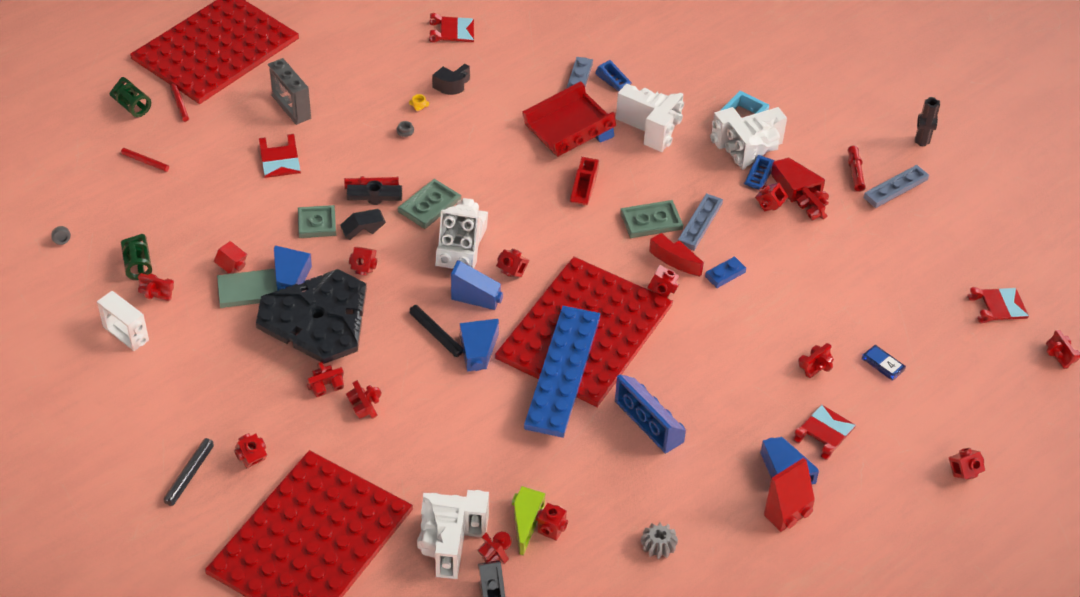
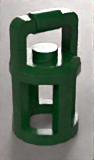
M121 77L109 93L115 101L134 117H142L151 108V99L125 77ZM146 99V105L143 104L140 100ZM135 105L140 107L142 110L139 112H135Z
M139 234L122 240L121 248L126 276L132 280H139L138 275L141 273L146 275L152 273L145 234ZM137 265L139 274L131 273L130 268Z

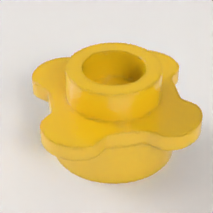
M416 94L409 100V105H412L414 110L420 111L424 107H428L429 102L426 101L424 95Z

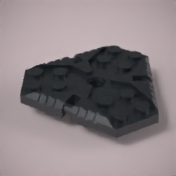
M336 269L319 275L316 278L313 277L310 280H305L302 284H294L291 287L288 286L285 289L282 288L279 291L265 294L260 299L256 328L285 344H288L290 341L293 342V348L323 364L358 352L362 327L361 316H363L367 284Z

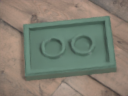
M433 179L400 205L398 212L426 229L441 217V210L457 204L461 200V195Z
M673 200L620 208V214L630 238L683 230V223Z
M275 269L217 275L220 308L260 303L261 296L277 291Z

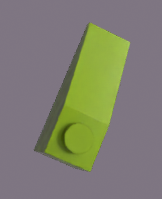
M521 486L519 493H515L513 496L512 505L514 506L519 554L524 556L538 523L536 516L540 509H544L545 493Z

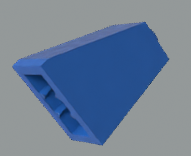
M280 246L274 247L277 291L288 286L291 287L294 284H302L312 267L311 253Z
M457 260L451 273V300L495 310L497 304L501 303L503 299L501 284Z
M499 319L460 323V339L467 372L487 369L499 335Z
M777 437L762 441L760 454L771 479L797 461L805 458L811 483L816 484L819 474L818 468L783 437Z

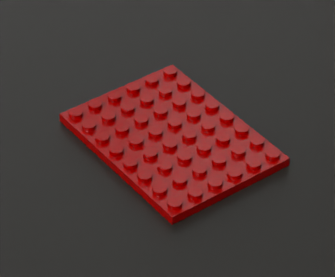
M215 0L138 48L130 56L133 61L168 84L175 83L180 92L201 104L298 40L299 33L246 0Z
M573 256L495 353V359L539 379L562 306L601 313L576 398L598 408L615 385L617 376L623 374L670 310L673 300Z
M309 450L206 567L205 572L210 577L245 597H343L411 513L413 505Z

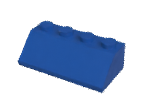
M618 375L615 402L665 454L683 444L686 434L683 424L678 422L671 412L665 409L658 399L647 391L643 384H640L633 377Z

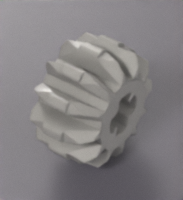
M659 522L658 526L651 523L649 528L644 529L641 543L644 552H649L650 557L657 555L659 560L661 555L668 558L670 553H674L678 538L675 529H670L669 524L662 526L661 522Z

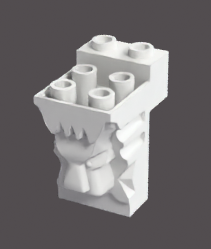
M626 83L618 92L616 119L645 131L644 145L663 152L672 143L673 138L671 134L674 127L682 121L683 115L681 112L684 107V94L678 93L668 96L662 93L659 94L658 91L654 93L647 88L639 91L635 86Z
M731 107L714 112L710 138L718 149L725 148L733 157L734 162L744 170L755 162L758 155L763 156L768 151L778 150L779 145L783 144L787 117L779 107L741 118L737 111Z
M463 198L457 202L456 206L441 210L439 243L436 251L435 266L453 269L458 260L472 268L475 267L478 245L487 229L488 212L480 211L478 203H475L473 199Z
M467 490V497L423 493L421 532L417 539V548L421 549L423 555L435 558L436 577L458 579L464 536L482 537L487 532L489 492Z

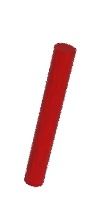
M173 83L170 85L182 120L186 122L189 120V116L179 89Z
M126 148L121 150L122 155L165 172L169 170V165Z

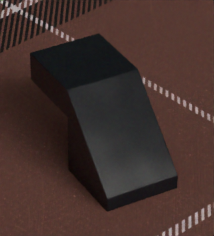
M373 209L353 213L340 226L345 237L351 240L362 229L374 234L386 221L381 210Z

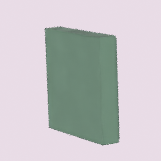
M335 205L298 207L299 238L336 236Z

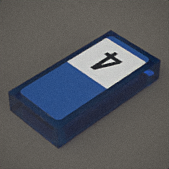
M876 344L862 356L864 361L892 381L903 373L906 368L904 364Z

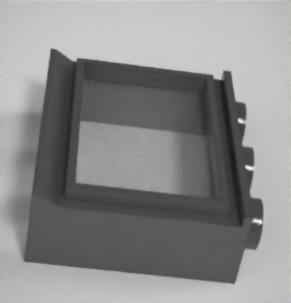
M284 58L269 63L271 96L296 125L311 119L308 86Z

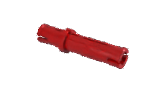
M850 146L847 149L849 154L848 164L852 171L854 189L860 192L866 188L861 166L863 161L859 155L858 147Z
M399 176L344 178V189H347V185H367L368 182L374 180L381 182L382 185H399Z

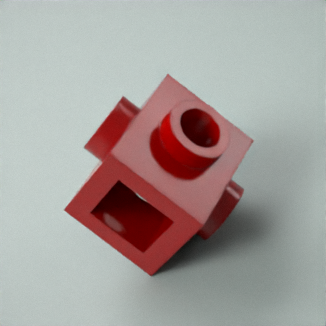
M778 182L771 185H763L755 198L765 212L777 210L789 196Z
M354 247L353 254L351 253L349 257L350 269L356 270L355 274L365 276L367 273L373 272V269L377 267L378 260L375 258L377 250Z
M514 248L511 250L504 249L497 258L496 266L502 269L501 273L507 276L522 277L530 260L521 256L522 252Z
M659 265L647 288L668 298L669 294H674L679 286L676 283L679 275Z
M248 433L238 438L239 441L235 446L234 452L237 459L243 461L246 469L266 459V444L256 433L251 436Z
M963 448L959 450L958 454L948 457L954 477L973 479L978 477L979 473L986 471L984 457L980 451Z
M547 502L544 509H540L536 516V521H538L537 533L557 541L561 532H564L568 525V520H566L567 510Z

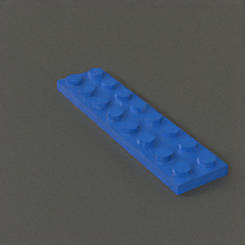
M562 306L524 423L525 430L564 438L601 313Z

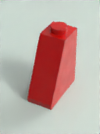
M788 157L773 162L771 176L777 183L781 184L791 203L797 201L796 199L803 194L802 189L804 187H807L813 194L816 191H823L825 179Z

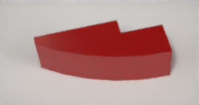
M581 156L570 202L588 205L599 169V159Z
M663 233L650 239L649 252L656 258L682 272L698 277L702 275L704 262L680 240L673 243Z

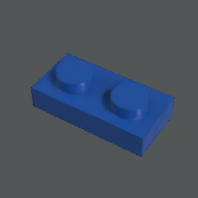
M734 256L706 271L705 277L716 288H719L746 273V267Z

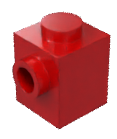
M229 241L218 249L213 262L228 274H233L245 267V259L248 254Z

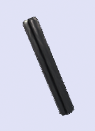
M418 305L410 307L409 313L455 357L463 354V348Z
M205 438L164 496L165 504L173 506L214 447L213 440Z

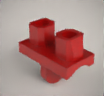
M804 187L802 189L803 194L796 199L798 206L801 209L809 205L811 206L806 212L812 221L818 217H821L823 220L827 218L825 206L829 204L827 201L829 194L826 191H816L813 194L807 187Z
M142 273L138 275V292L145 294L147 299L151 300L153 297L166 301L172 299L174 280L168 278L163 280L151 273L149 275Z
M1055 330L1054 335L1046 342L1048 346L1047 353L1049 356H1055L1063 369H1068L1072 363L1080 359V352L1073 349L1069 336H1064L1061 330Z
M826 343L822 347L815 345L811 349L809 357L805 355L799 357V367L805 370L806 377L811 378L821 370L829 372L833 369L832 362L834 358L830 352L831 344Z
M322 362L317 363L318 369L312 371L313 377L307 379L308 390H312L316 397L325 395L327 391L324 385L330 383L333 391L344 388V371L342 367L332 370L331 365L324 367Z
M358 380L352 383L354 388L346 393V396L352 405L361 400L362 403L353 407L359 419L369 414L372 418H375L378 415L371 402H374V404L379 402L382 394L380 388L369 385L366 387L367 391H365Z
M501 531L496 533L492 540L489 534L485 532L482 536L484 543L477 551L483 556L482 559L485 562L501 560L505 564L509 558L504 550L511 546V536L507 532Z

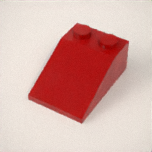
M805 458L797 461L771 479L764 516L780 532L786 528H792L798 520L809 517L813 512L815 497Z

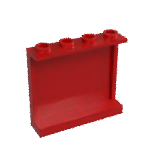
M581 81L522 111L525 125L557 157L616 126L615 113L611 112L608 114L586 93L585 85Z

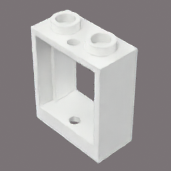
M114 291L109 292L97 301L103 328L130 349L135 351L149 341L144 314Z

